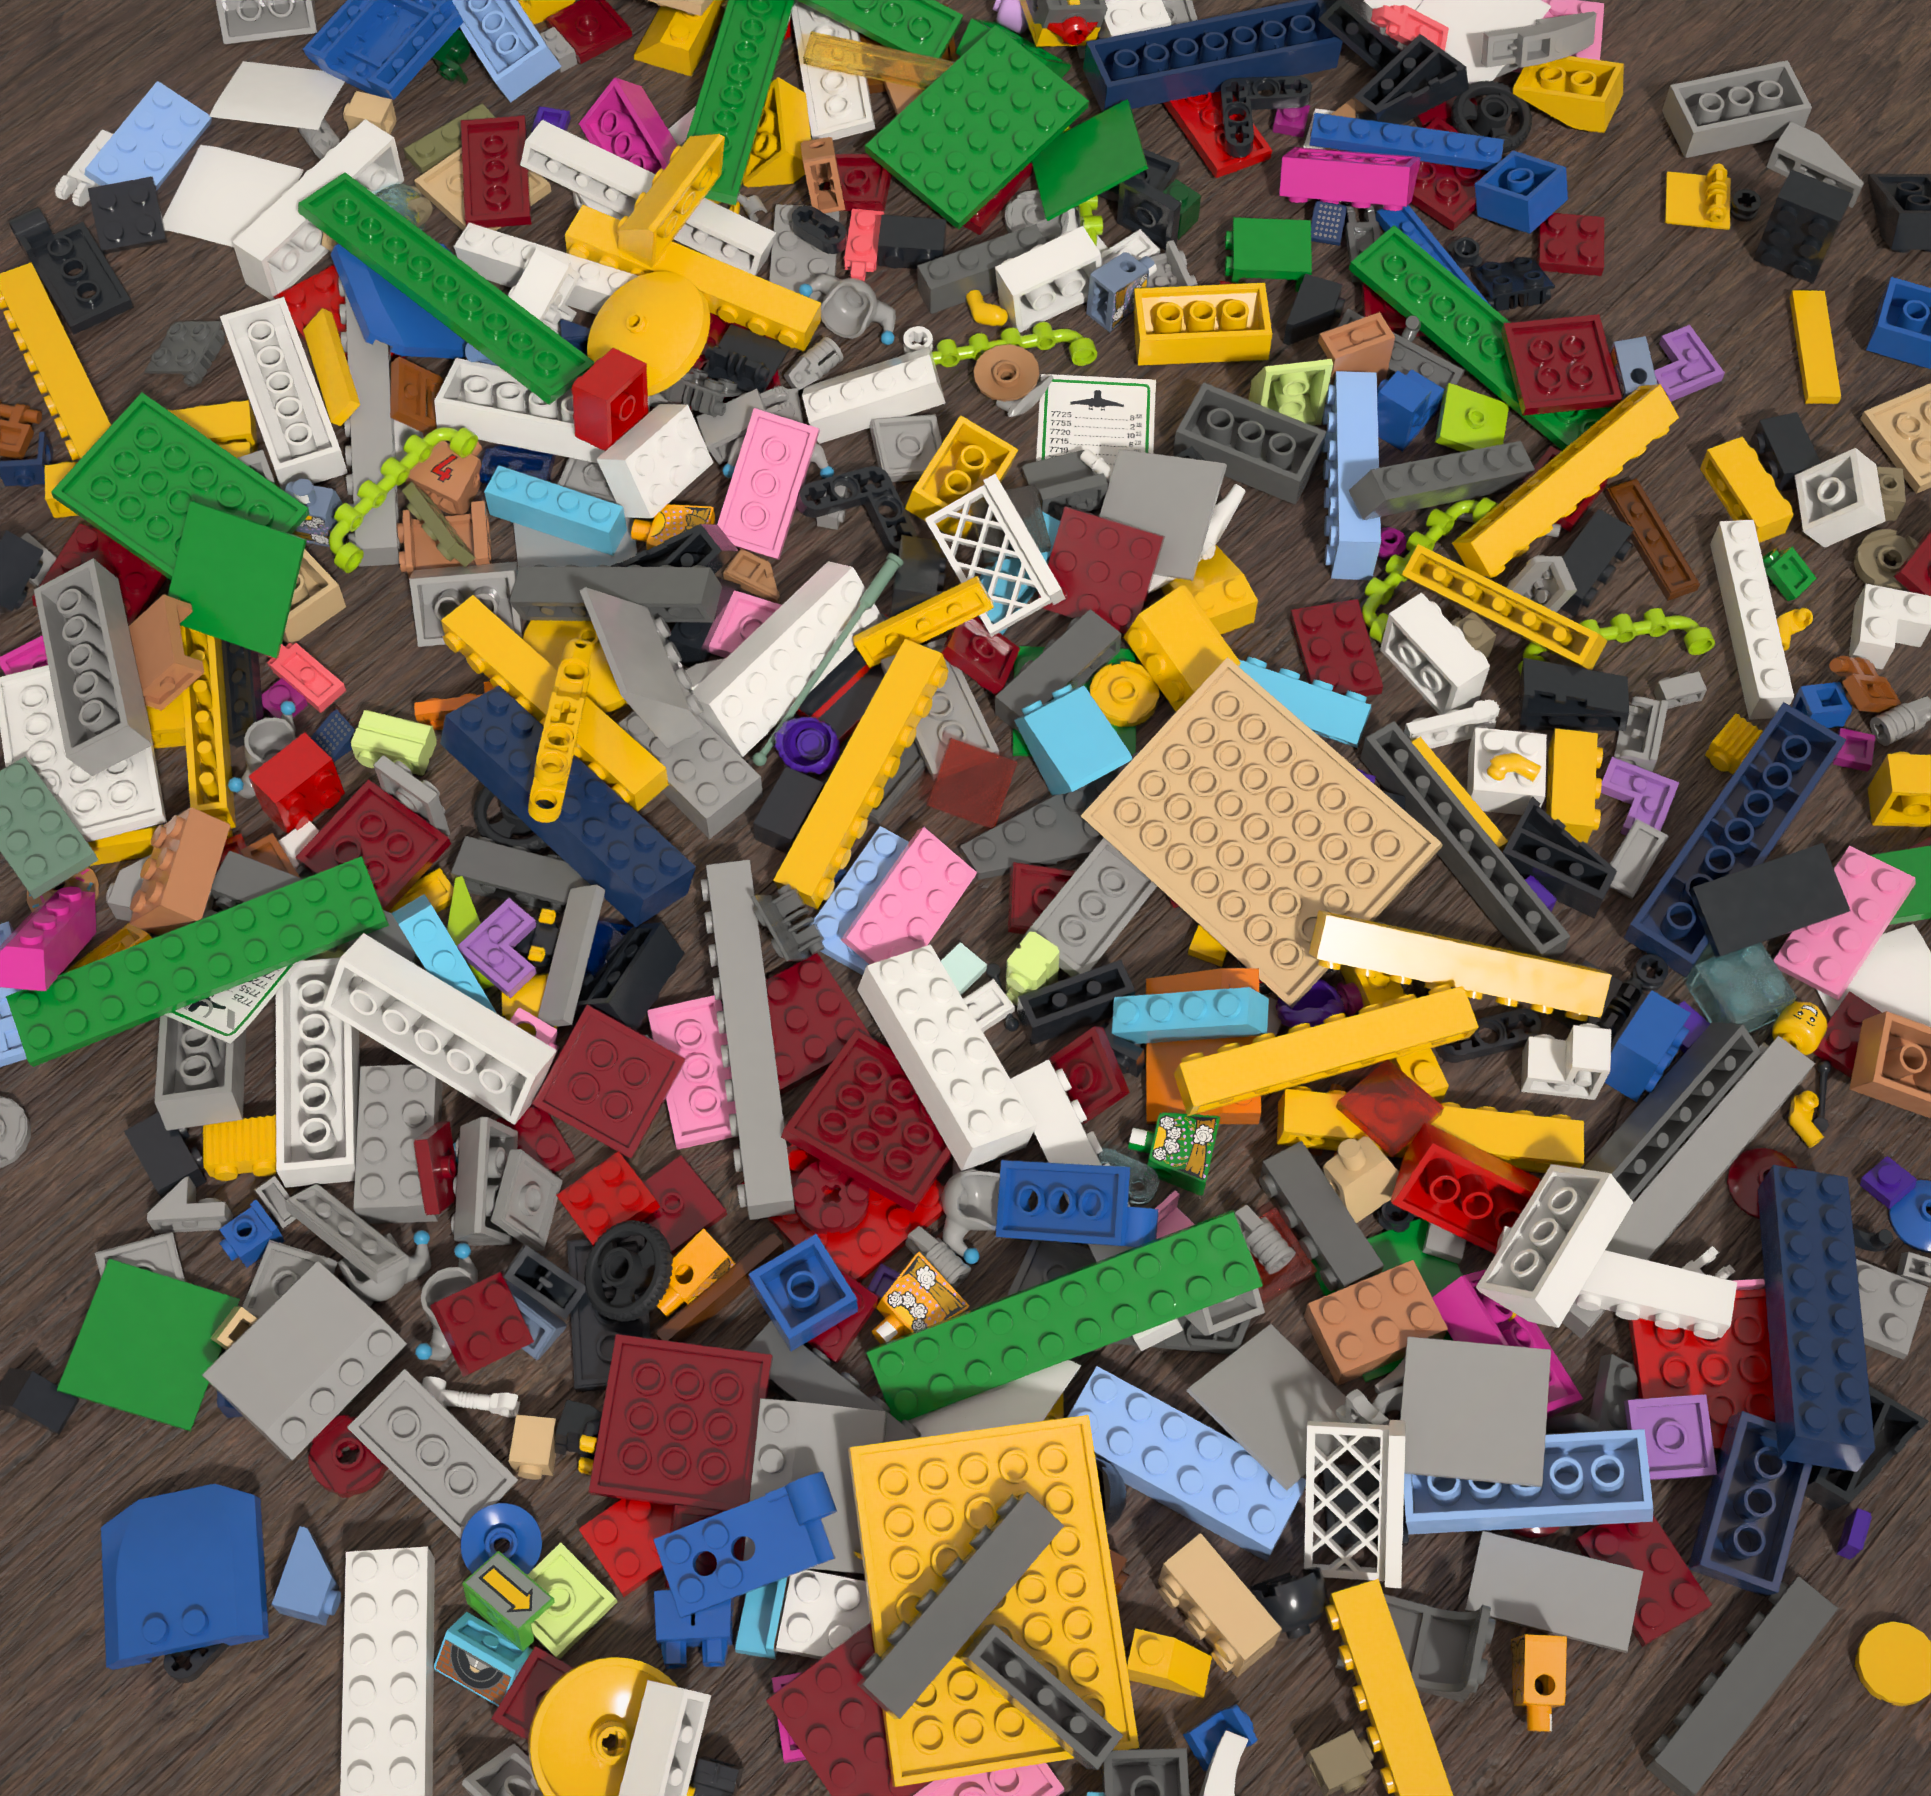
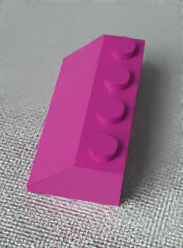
M616 77L579 122L590 143L654 174L660 169L665 170L670 163L669 160L672 152L678 146L642 86Z
M1294 147L1282 157L1279 196L1289 197L1288 201L1295 203H1305L1310 198L1339 204V201L1352 202L1351 206L1356 208H1370L1371 204H1381L1385 210L1400 211L1403 206L1407 207L1412 201L1421 157Z
M64 887L58 889L31 913L0 945V987L47 991L97 933L95 892H85L78 887Z
M1487 1269L1459 1277L1432 1297L1453 1341L1551 1350L1547 1419L1583 1399L1538 1325L1528 1322L1518 1315L1509 1322L1507 1319L1513 1315V1312L1478 1291L1476 1286Z

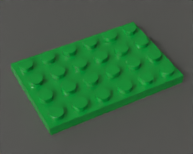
M995 25L865 145V153L959 230L1088 109L1089 100Z
M142 392L51 491L54 499L170 580H172L190 501H195L289 534H293L310 514L308 507Z

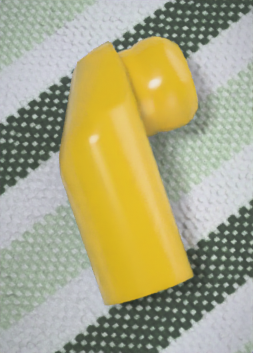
M972 290L967 293L966 300L975 322L988 326H1003L1007 322L1008 313L1004 308L985 303L979 290Z
M1794 609L1777 618L1784 651L1790 647L1791 635L1804 630L1806 626L1812 623L1813 614L1809 609Z
M1517 753L1495 755L1490 760L1491 765L1487 769V774L1495 780L1502 781L1507 772H1515L1533 782L1541 766Z
M1807 1090L1803 1091L1800 1095H1796L1791 1101L1788 1120L1789 1124L1806 1145L1812 1148L1824 1136L1812 1123L1814 1108L1819 1105L1818 1097L1812 1091Z

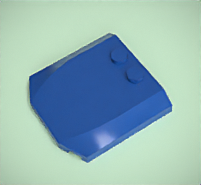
M347 0L308 42L303 51L322 71L371 95L394 100L464 21L452 0Z
M340 244L334 246L330 255L365 342L373 345L374 341L378 340L390 345V352L400 356L452 359L466 357L465 347L468 342ZM440 244L449 252H451L444 244Z
M210 1484L139 1499L101 1527L107 1668L116 1670L150 1663L153 1657L221 1643L232 1646L269 1638L261 1499L259 1497L222 1485Z

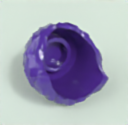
M813 717L793 718L784 722L783 726L774 733L775 748L779 751V756L793 770L821 774L832 769L837 763L840 754V742L835 730L829 723L819 721Z
M1319 979L1293 1008H1290L1281 998L1278 999L1275 1006L1277 1016L1282 1024L1291 1028L1304 1023H1310L1311 1027L1324 1024L1323 1020L1330 1016L1341 1013L1345 1014L1342 996L1334 987L1322 979Z

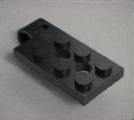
M39 207L8 220L19 245L30 263L32 262L37 275L73 335L134 308L131 299L84 222L53 235ZM73 269L82 270L78 275H67ZM87 291L96 292L90 298H81L82 294Z

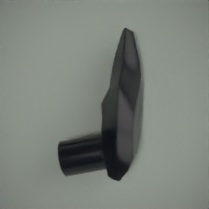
M1853 1224L1855 1247L1874 1252L1890 1248L1888 1244L1893 1241V1235L1889 1230L1882 1229L1877 1233H1873L1866 1228Z

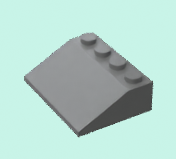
M587 587L579 590L621 696L663 745L668 749L704 729L699 714L703 713V708L697 697L693 693L690 694L688 690L693 685L684 668H679L678 662L682 661V658L673 642L669 643L667 639L671 632L665 620L661 616L656 619L645 606Z
M316 1261L201 1375L285 1458L293 1460L407 1343L376 1312L319 1261Z
M760 1398L750 1501L766 1496V1493L782 1488L805 1476L823 1472L837 1512L822 1518L835 1559L810 1569L865 1574L863 1560L857 1558L853 1553L854 1551L862 1555L848 1448L884 1443L887 1412ZM746 1537L743 1561L749 1560L755 1553V1544L749 1537Z

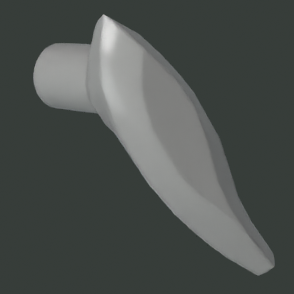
M1052 375L1039 382L1027 395L1018 400L1005 402L997 400L996 406L1007 411L1009 417L1020 416L1039 401L1054 377Z

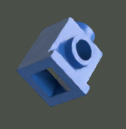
M1840 682L1800 686L1791 706L1826 728L1843 727L1852 712V705L1849 703Z
M257 1200L250 1204L251 1207L219 1229L225 1238L219 1242L220 1246L231 1261L239 1257L246 1268L263 1257L269 1240L278 1243L285 1241L277 1226ZM251 1231V1233L248 1236L243 1237L245 1234Z

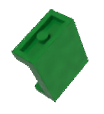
M1233 217L1232 231H1226L1225 250L1231 251V256H1226L1225 276H1231V283L1237 284L1239 278L1295 280V292H1299L1305 274H1312L1311 220Z
M1931 846L1870 855L1915 877L1916 884L1889 925L1931 919Z

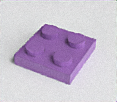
M1706 1394L1624 1401L1628 1430L1645 1429L1650 1480L1717 1475Z

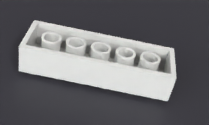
M365 119L356 128L352 129L336 147L330 149L325 157L312 169L307 170L303 177L290 189H287L270 208L264 210L259 218L246 230L238 234L232 243L247 285L271 301L275 300V295L291 288L329 252L328 249L321 245L323 231L298 213V203L344 172L382 201L404 181L393 136Z
M278 298L220 316L281 489L285 491L289 482H295L299 479H307L312 484H316L347 474L341 449L285 298Z
M456 358L434 400L437 429L446 427L459 431L462 428H467L478 436V440L598 463L597 458L605 452L575 437L571 389L548 405L499 366ZM648 396V414H649V413H650V400H649V396Z
M828 561L690 692V694L693 693L697 697L703 708V713L699 714V716L740 756L744 757L784 718L861 605L860 599L865 593L866 588L854 568ZM875 603L871 608H866L811 691L856 648L853 642L854 635L884 621Z
M364 933L340 957L322 1007L514 1125L534 1102L557 1052L556 1049Z
M931 944L867 965L857 990L961 1171L1025 1148L1037 1123Z
M340 958L302 961L276 992V1171L285 1188L355 1181L360 1086L359 1030L322 1008Z
M428 1546L346 1552L340 1796H433L435 1558Z

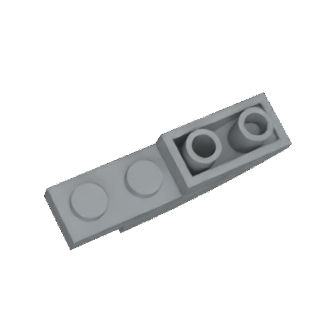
M1593 11L1536 20V25L1484 32L1481 63L1486 68L1514 63L1522 68L1552 62L1576 54L1594 44L1597 13Z

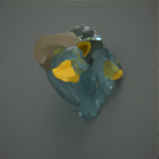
M393 184L375 194L419 229L424 230L425 223L432 214L433 207L427 198L422 197L421 192L417 188L405 184Z

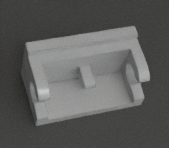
M1632 697L1631 704L1634 706L1629 705L1626 731H1619L1614 758L1648 771H1653L1658 759L1669 701Z

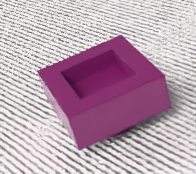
M1310 105L1302 108L1277 109L1273 132L1303 138Z
M283 678L262 694L263 711L271 718H281L280 705L284 701H291L295 704L296 710L292 714L293 718L308 706L306 698Z
M1840 728L1837 734L1845 738L1846 742L1834 760L1833 765L1868 772L1872 766L1876 735Z

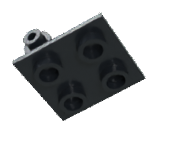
M1518 257L1510 262H1487L1480 267L1471 268V272L1490 295L1485 297V299L1497 312L1509 310V305L1511 309H1516L1518 302L1521 308L1526 307V305L1544 304L1546 300L1551 298L1550 289L1555 288L1553 282L1533 258Z
M731 324L720 343L714 347L709 346L707 348L705 359L709 361L703 371L708 372V378L718 381V378L731 380L738 384L737 389L748 393L757 389L761 394L765 392L789 352L790 346Z
M1586 960L1582 964V966L1600 969ZM1611 976L1601 1018L1588 1016L1587 1021H1580L1566 1017V1011L1555 1008L1549 1017L1571 1030L1573 1025L1579 1026L1587 1023L1598 1025L1602 1029H1611L1612 1052L1620 1036L1647 996L1643 994V983L1639 979L1631 977L1629 980L1622 982Z

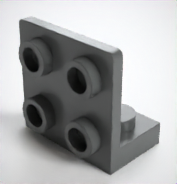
M1085 450L1022 466V472L1036 509L1055 519L1062 518L1066 506L1084 512L1102 508L1108 488L1104 473L1095 475L1092 469L1080 460L1081 454Z

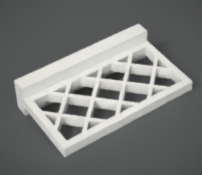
M996 474L983 480L985 483L983 486L925 518L960 582L963 583L973 578L975 573L991 576L992 581L988 591L990 598L993 602L1009 606L1006 618L995 624H992L987 616L988 611L979 615L991 637L1050 603L1055 605L1066 599L1061 587ZM984 497L989 505L985 519L968 515L971 503ZM963 509L962 514L957 513V511ZM993 514L998 522L991 521ZM947 517L960 519L955 536L941 533L936 523ZM966 521L983 525L978 542L961 538ZM989 527L1004 531L1005 537L1001 548L984 544ZM946 541L953 542L951 550ZM1009 542L1014 551L1007 550ZM959 544L976 548L971 565L956 561L955 555ZM982 550L999 554L995 571L977 567ZM1005 555L1020 559L1022 564L1018 577L1000 573ZM961 569L969 571L967 578ZM1025 571L1031 580L1024 579ZM998 578L1016 583L1011 600L993 596ZM1022 584L1035 587L1041 598L1030 604L1017 602ZM1015 607L1020 608V610L1013 613Z
M1390 1420L1389 1425L1322 1421L1307 1422L1304 1569L1320 1567L1323 1577L1360 1580L1378 1579L1379 1581H1385V1587L1401 1588L1406 1421ZM1333 1434L1342 1445L1327 1457L1315 1445V1435ZM1344 1435L1352 1436L1349 1439H1347ZM1363 1436L1381 1437L1380 1449L1369 1459L1353 1445ZM1346 1450L1362 1464L1348 1477L1333 1463ZM1315 1456L1321 1461L1316 1467ZM1378 1460H1380V1471L1374 1466ZM1325 1468H1328L1341 1481L1328 1494H1325L1314 1483L1315 1477ZM1367 1470L1379 1481V1487L1369 1496H1366L1353 1483ZM1345 1488H1348L1360 1501L1347 1514L1332 1501ZM1314 1494L1320 1499L1315 1505ZM1378 1497L1379 1509L1373 1503ZM1325 1505L1340 1519L1326 1532L1314 1521V1515ZM1365 1508L1378 1519V1525L1367 1534L1352 1521ZM1345 1525L1360 1539L1346 1552L1331 1538ZM1313 1531L1319 1536V1538L1314 1542ZM1377 1535L1378 1546L1372 1541ZM1324 1543L1339 1556L1330 1565L1313 1564V1552ZM1366 1545L1377 1556V1568L1360 1567L1351 1557Z

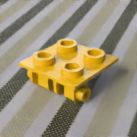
M1714 164L1707 175L1667 171L1665 223L1729 230L1731 178H1727V170L1722 164Z

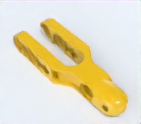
M574 638L567 642L558 667L536 757L534 779L528 803L529 815L541 823L553 822L561 814L591 675L589 664L593 645L589 640ZM539 800H548L551 801L555 805V807L551 809H543L540 808L536 804V802Z

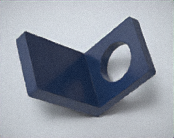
M39 432L37 459L0 461V477L5 486L29 487L45 484V465L53 464V448L46 433Z

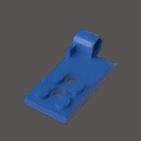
M1001 1160L996 1237L1137 1247L1157 1239L1158 1209L1128 1207L1130 1167ZM1035 1191L1038 1196V1204L1032 1211L1029 1206V1197ZM1066 1193L1069 1198V1206L1063 1213L1060 1209V1199Z
M823 1472L805 1476L782 1488L766 1493V1496L653 1539L680 1618L687 1617L835 1559L822 1518L837 1512ZM741 1537H749L755 1544V1553L747 1561H740L734 1554V1544ZM709 1551L716 1557L717 1567L711 1575L703 1576L696 1569V1559L701 1553Z

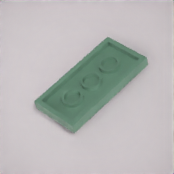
M23 757L0 771V852L32 898L36 899L98 861V858L26 757Z

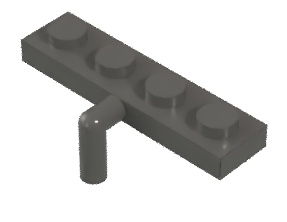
M1347 309L1338 327L1365 317ZM1416 316L1407 318L1406 327L1401 336L1392 332L1395 336L1389 369L1394 372L1398 370L1404 375H1407L1412 369L1442 388H1445L1448 383L1458 384L1465 370L1412 343L1421 327V321Z
M1613 1354L1601 1356L1590 1418L1581 1413L1550 1417L1546 1420L1547 1430L1550 1433L1576 1429L1584 1433L1628 1430L1624 1401L1635 1400L1637 1391L1635 1366Z

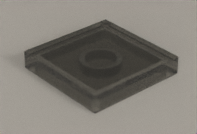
M1029 485L1005 490L1041 553L1049 552L1051 550V543L1036 486ZM984 497L971 503L969 508L971 516L985 519L989 505ZM993 514L991 521L998 522ZM973 523L977 540L979 541L983 525ZM989 527L984 544L1001 548L1005 537L1004 531ZM1009 542L1007 550L1014 551ZM986 550L981 551L983 563L998 561V553ZM1005 555L1004 560H1005V559L1014 558V557H1010V556H1006V555Z

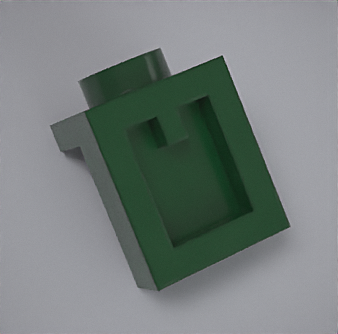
M457 29L432 58L438 65L439 69L437 71L442 77L450 82L457 80L465 85L469 79L463 72L460 64L467 60L472 46L462 31Z

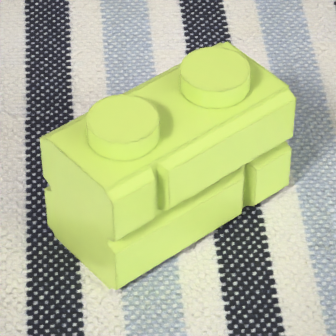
M364 710L359 721V727L352 738L351 747L355 758L366 767L374 768L373 765L384 755L394 763L396 761L402 762L412 773L423 776L429 764V758L435 749L437 739L433 726Z
M1029 932L1020 943V948H1016L1007 959L1006 996L1016 1006H1018V996L1058 982L1060 951L1056 945L1036 932Z

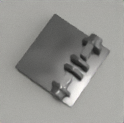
M222 321L174 322L167 330V335L160 347L153 353L151 361L144 372L146 374H183V381L188 386L195 387L196 384H200L207 373L206 369L211 367V361L216 359L217 354L225 344V333L220 329L223 325Z
M691 368L679 381L663 390L661 395H664L668 401L680 405H688L689 407L692 406V409L695 411L699 410V412L716 417L717 415L723 416L726 411V403H723L724 397L740 396L747 392L737 389L738 384L736 382L723 378H718V381L707 378L708 372Z
M790 884L783 886L777 891L780 897L777 895L752 896L756 905L753 908L754 913L763 926H768L774 937L771 939L772 946L781 958L785 957L786 961L805 960L811 957L808 950L814 955L825 948L822 943L825 939L816 924L798 933V931L814 922L813 917L807 918L795 926L792 923L809 912L808 908H803L788 916L805 905L798 890L792 889Z

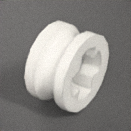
M916 326L905 332L903 337L905 354L930 347L931 351L933 350L932 334L925 327Z

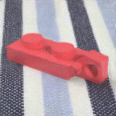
M1383 5L1381 8L1373 9L1371 21L1379 27H1386L1385 33L1391 38L1408 46L1421 34L1445 51L1449 28L1406 5H1393L1390 7Z
M852 209L844 256L845 270H851L850 278H857L865 282L866 272H874L877 269L881 216L884 215L883 211Z
M289 643L286 646L281 644L278 658L266 655L270 659L267 664L272 669V672L296 689L320 713L346 691L343 682L297 643L294 645Z

